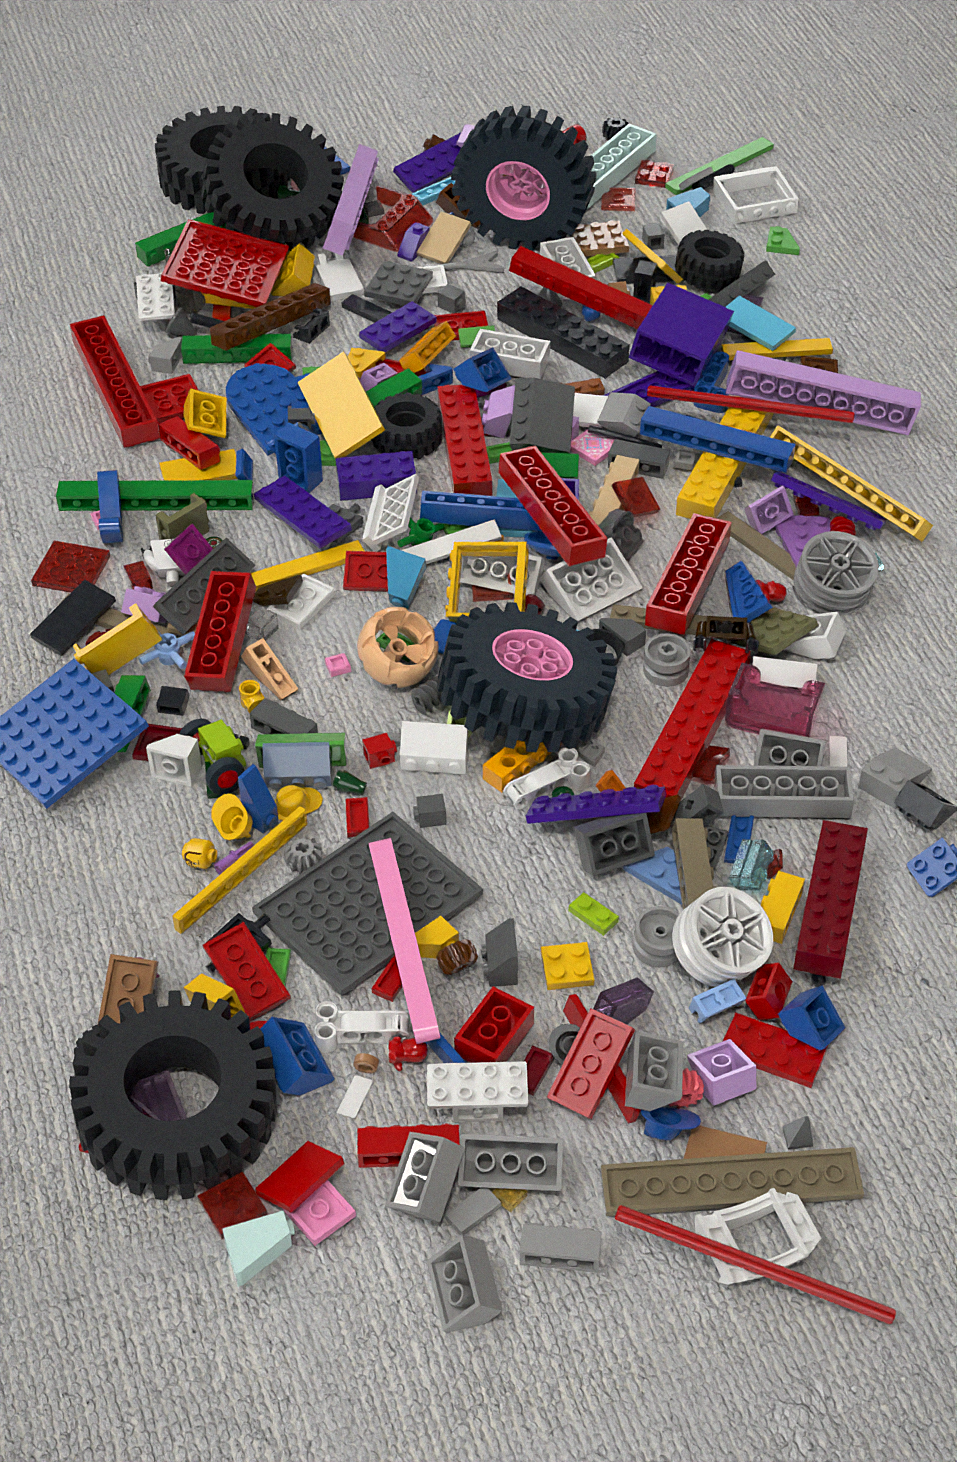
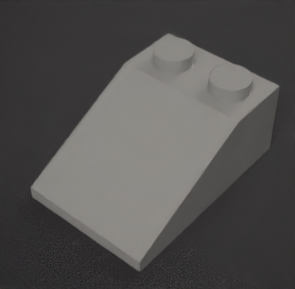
M895 747L874 757L861 770L858 788L896 809L898 805L894 802L907 781L921 783L932 771V768Z

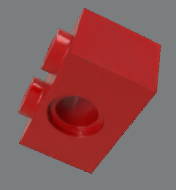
M779 962L763 964L757 969L745 1002L758 1020L779 1018L778 1013L783 1009L793 981Z

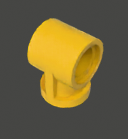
M246 680L239 685L241 706L247 709L250 714L264 699L260 685L254 680Z

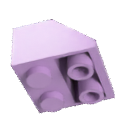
M135 586L134 589H126L121 613L132 615L129 607L136 603L151 621L166 623L167 620L153 608V605L166 593Z

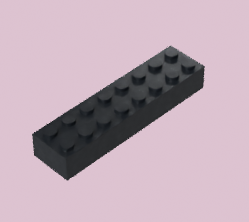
M522 286L497 302V320L530 338L550 341V349L605 379L629 362L630 344Z

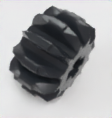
M620 117L607 118L602 127L603 137L606 140H610L629 123L626 119H621Z

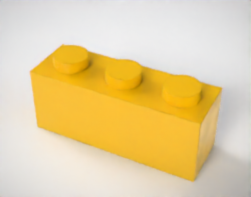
M778 871L775 879L771 878L767 889L769 894L768 896H763L760 905L771 923L773 942L780 944L783 943L803 894L805 883L804 878Z

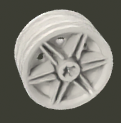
M717 887L705 892L678 915L673 926L672 941L676 956L684 969L698 981L717 987L732 979L739 982L761 967L772 951L773 931L766 912L754 898L735 888Z

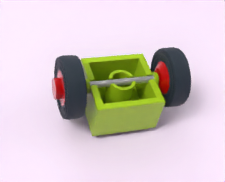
M202 718L188 722L179 734L198 739L200 755H203L205 762L210 761L211 766L208 768L205 776L207 786L217 795L230 794L239 788L238 777L245 771L244 767H246V761L241 754V751L244 750L241 740L234 737L232 728L226 726L222 719L213 723Z

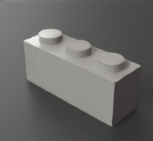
M539 1223L523 1224L520 1265L598 1273L602 1231H595L591 1228L573 1229L562 1225L552 1227L543 1226Z

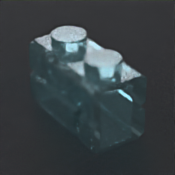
M742 839L729 876V880L736 889L760 891L762 883L766 881L767 868L769 863L773 861L774 853L765 840L754 839L753 841L751 839Z

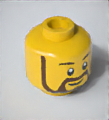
M192 838L183 846L182 858L189 867L208 869L217 860L218 852L210 840Z

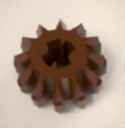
M463 939L444 947L443 950L438 952L436 958L444 974L452 975L471 967L477 961L478 955L471 941Z

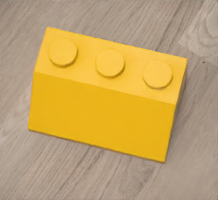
M300 243L287 254L271 295L285 296L311 285L315 255Z

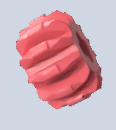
M688 1068L683 1070L682 1098L679 1101L670 1103L669 1106L676 1105L678 1109L682 1106L688 1108L690 1104H697V1100L703 1098L704 1085L696 1070L689 1071Z

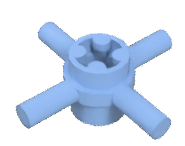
M192 631L179 638L170 633L160 634L162 640L155 644V650L138 657L139 662L143 665L159 657V661L163 665H173L176 663L180 669H185L187 663L179 655L180 646L192 641L195 632Z

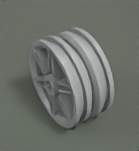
M839 531L820 533L811 538L802 551L794 573L796 592L805 604L820 613L838 612L840 616L851 614L859 610L866 603L878 575V560L870 546L854 535Z

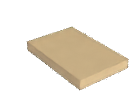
M441 211L417 251L418 256L440 264L449 263L471 227V222Z

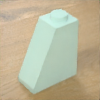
M284 1211L222 1229L237 1286L244 1285L292 1246L291 1235H294L295 1231L291 1219L286 1220Z

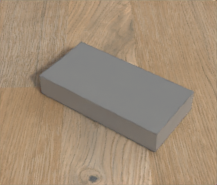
M708 167L679 184L681 191L713 173L712 168Z
M481 1187L447 1212L445 1219L459 1235H465L501 1208V1202L488 1188Z

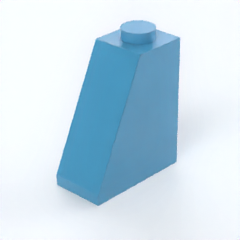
M699 187L667 198L666 210L690 202L698 216L701 217L709 210L710 195Z
M387 546L389 601L395 607L409 609L426 570V559Z

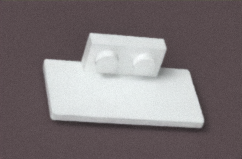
M162 273L136 276L139 321L169 318L170 322L176 313L173 285L160 281Z
M525 1061L427 1065L428 1109L453 1108V1122L503 1121V1107L528 1106L527 1063Z

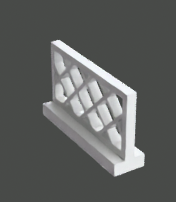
M417 474L386 489L382 484L375 487L362 538L374 552L381 549L383 541L407 530L419 481Z

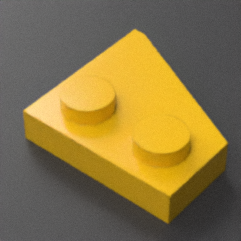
M351 348L348 358L358 378H361L363 372L375 367L378 360H385L386 354L383 351Z

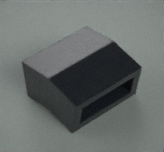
M161 686L156 702L157 712L183 716L190 696L188 689Z

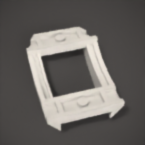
M775 1188L770 1189L769 1192L740 1205L714 1211L711 1215L702 1216L698 1214L695 1216L696 1234L739 1249L729 1230L751 1223L776 1211L795 1248L767 1259V1261L783 1267H788L808 1257L822 1239L799 1196L790 1192L784 1195L776 1192ZM712 1257L721 1275L719 1283L729 1285L762 1277L759 1274Z

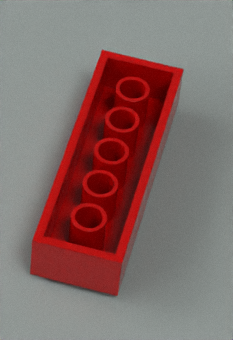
M211 571L184 674L191 690L231 692L256 591V585L251 573Z

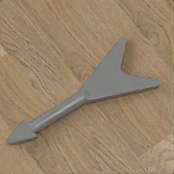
M493 251L464 262L422 266L444 265L445 271L466 268L504 272V267L491 263L498 256V251Z

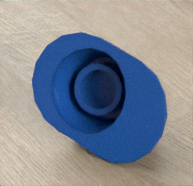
M659 1107L651 1111L641 1109V1113L645 1118L644 1134L659 1140L674 1139L679 1136L682 1129H693L701 1123L700 1117L689 1110Z

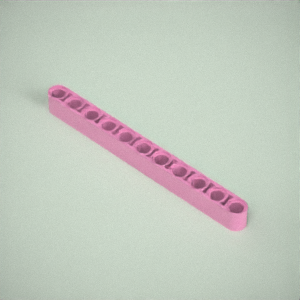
M391 838L369 843V848L416 1044L440 1039L438 1024Z

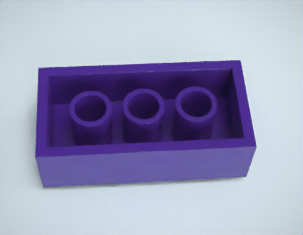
M412 451L336 458L340 501L373 498L375 487L382 484L386 489L416 474Z

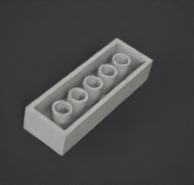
M716 765L715 791L719 792L724 811L720 816L731 817L736 815V817H750V815H753L754 817L851 818L854 794L850 767Z

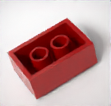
M493 986L454 1037V1049L464 1060L470 1063L507 1062L534 1025L535 1007Z

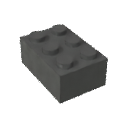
M646 813L606 816L574 827L582 867L592 876L655 856Z

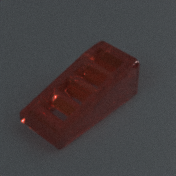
M143 561L123 565L131 589H134L135 586L153 589L150 574Z

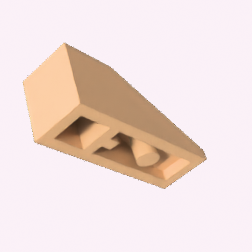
M264 638L246 647L241 656L251 672L280 700L298 691V687Z

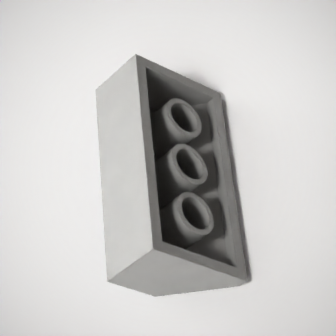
M475 1134L460 1135V1146L465 1149L459 1164L458 1186L561 1191L563 1139Z

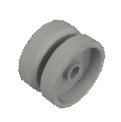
M658 634L650 638L645 644L643 672L645 677L651 683L663 687L677 686L684 682L688 677L691 649L689 643L684 638L675 634Z
M655 906L649 907L638 916L632 948L634 954L641 962L660 968L670 966L678 961L672 941L673 926L679 915L677 911L669 907Z

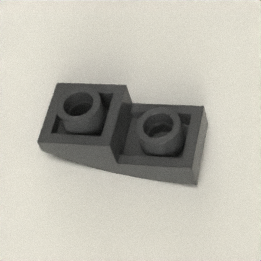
M707 825L708 838L706 844L711 850L709 863L715 870L723 852L728 831Z

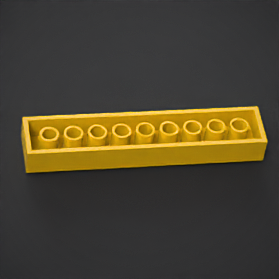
M729 407L719 424L763 435L774 413ZM703 451L677 496L676 515L691 519L693 513L717 518L734 487L736 478L741 475L747 463Z

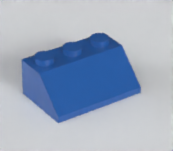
M493 347L467 359L453 369L456 378L462 385L483 392H488L512 379Z
M271 1017L260 1028L264 1034L265 1047L269 1046L271 1049L275 1077L278 1081V1087L283 1093L300 1096L335 1080L305 1023Z

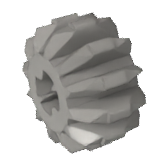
M296 836L295 841L289 840L288 846L284 849L286 866H289L291 871L298 870L300 874L322 860L320 844L315 841V838L308 840L307 836L303 839H299Z

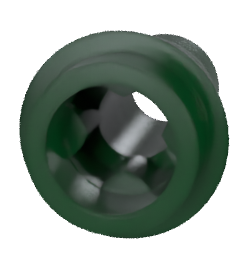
M338 770L333 781V787H336L338 791L363 795L367 786L366 782L346 770Z

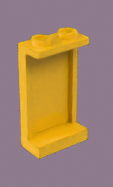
M136 603L129 607L133 616L82 649L77 643L73 645L76 651L74 657L80 664L84 663V668L90 673L106 669L108 675H110L162 640L155 625Z

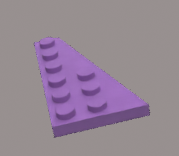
M793 515L775 526L777 535L783 541L782 545L785 551L790 554L796 567L806 543L814 536L830 531V517Z

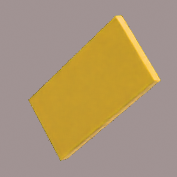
M344 351L298 382L335 459L346 457L385 431L375 408Z

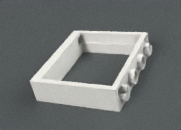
M777 166L714 177L713 192L733 224L797 213L798 197ZM773 185L782 200L736 207L728 192Z

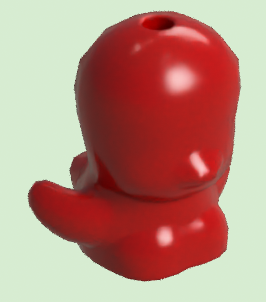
M756 580L768 600L781 602L785 599L787 590L783 584L775 583L774 581L764 583L761 580Z
M396 1036L389 1040V1063H393L398 1071L403 1069L402 1061L418 1063L427 1057V1043L416 1044L415 1037L401 1041V1038Z

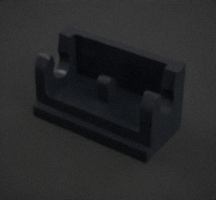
M315 308L313 312L318 313V315H313L312 319L304 326L296 325L294 328L299 331L293 333V338L310 344L330 326L329 311Z

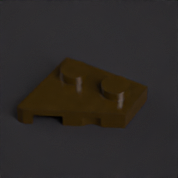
M296 575L258 588L254 595L253 606L289 604L303 583L302 576Z

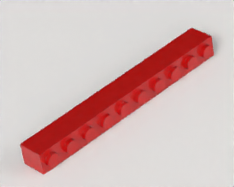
M522 246L512 256L509 267L510 272L633 328H639L653 306Z

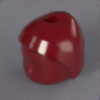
M534 594L526 595L525 612L528 604L538 606V614L540 615L545 607L544 602Z

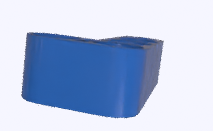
M716 352L713 354L694 391L729 396V394H726V389L720 388L728 373L729 355L727 353ZM693 403L694 406L697 408L712 411L715 413H724L727 411L728 408L724 406Z
M118 470L98 471L99 531L103 544L123 542Z

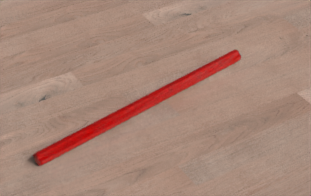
M650 385L647 389L648 397L853 423L855 415L851 411Z
M619 1205L617 1208L615 1219L622 1223L882 1322L892 1324L895 1319L896 1310L889 1306L623 1205Z

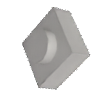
M677 450L674 468L693 470L696 452Z

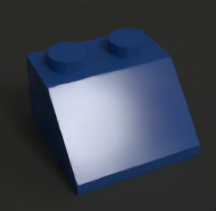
M823 985L801 992L778 1013L782 1024L790 1036L818 1050H823L846 1028Z

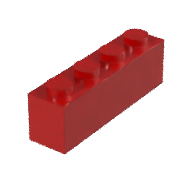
M178 416L158 424L161 441L200 470L220 462L219 446L200 432L188 430L186 422Z
M445 1123L429 1126L419 1124L416 1126L393 1125L390 1127L367 1126L365 1128H357L359 1168L398 1167L410 1132L444 1137L460 1145L459 1125Z

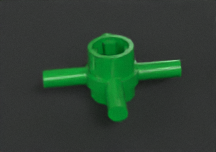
M410 517L408 524L410 528L409 536L398 540L397 544L401 548L409 544L416 546L431 541L434 533L444 529V524L437 523L434 525L425 518H421L415 523Z

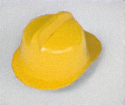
M295 785L283 787L279 790L274 800L277 805L278 820L283 821L299 806L306 809V814L317 810L322 804L323 798L321 794L310 787L302 788Z
M224 794L219 797L213 804L211 818L221 836L226 840L250 838L249 832L251 831L253 820L239 798L233 794Z

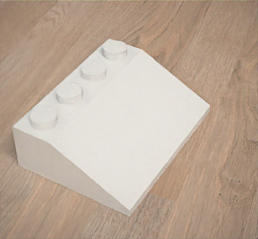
M612 537L607 540L604 558L568 566L563 561L547 569L540 577V581L548 594L578 622L643 589Z

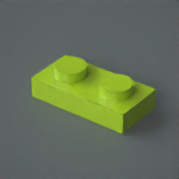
M585 892L568 906L570 913L603 936L619 922L618 915Z

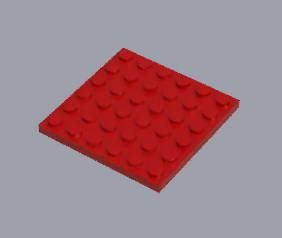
M188 219L161 274L160 281L257 308L268 303L288 254L289 246Z

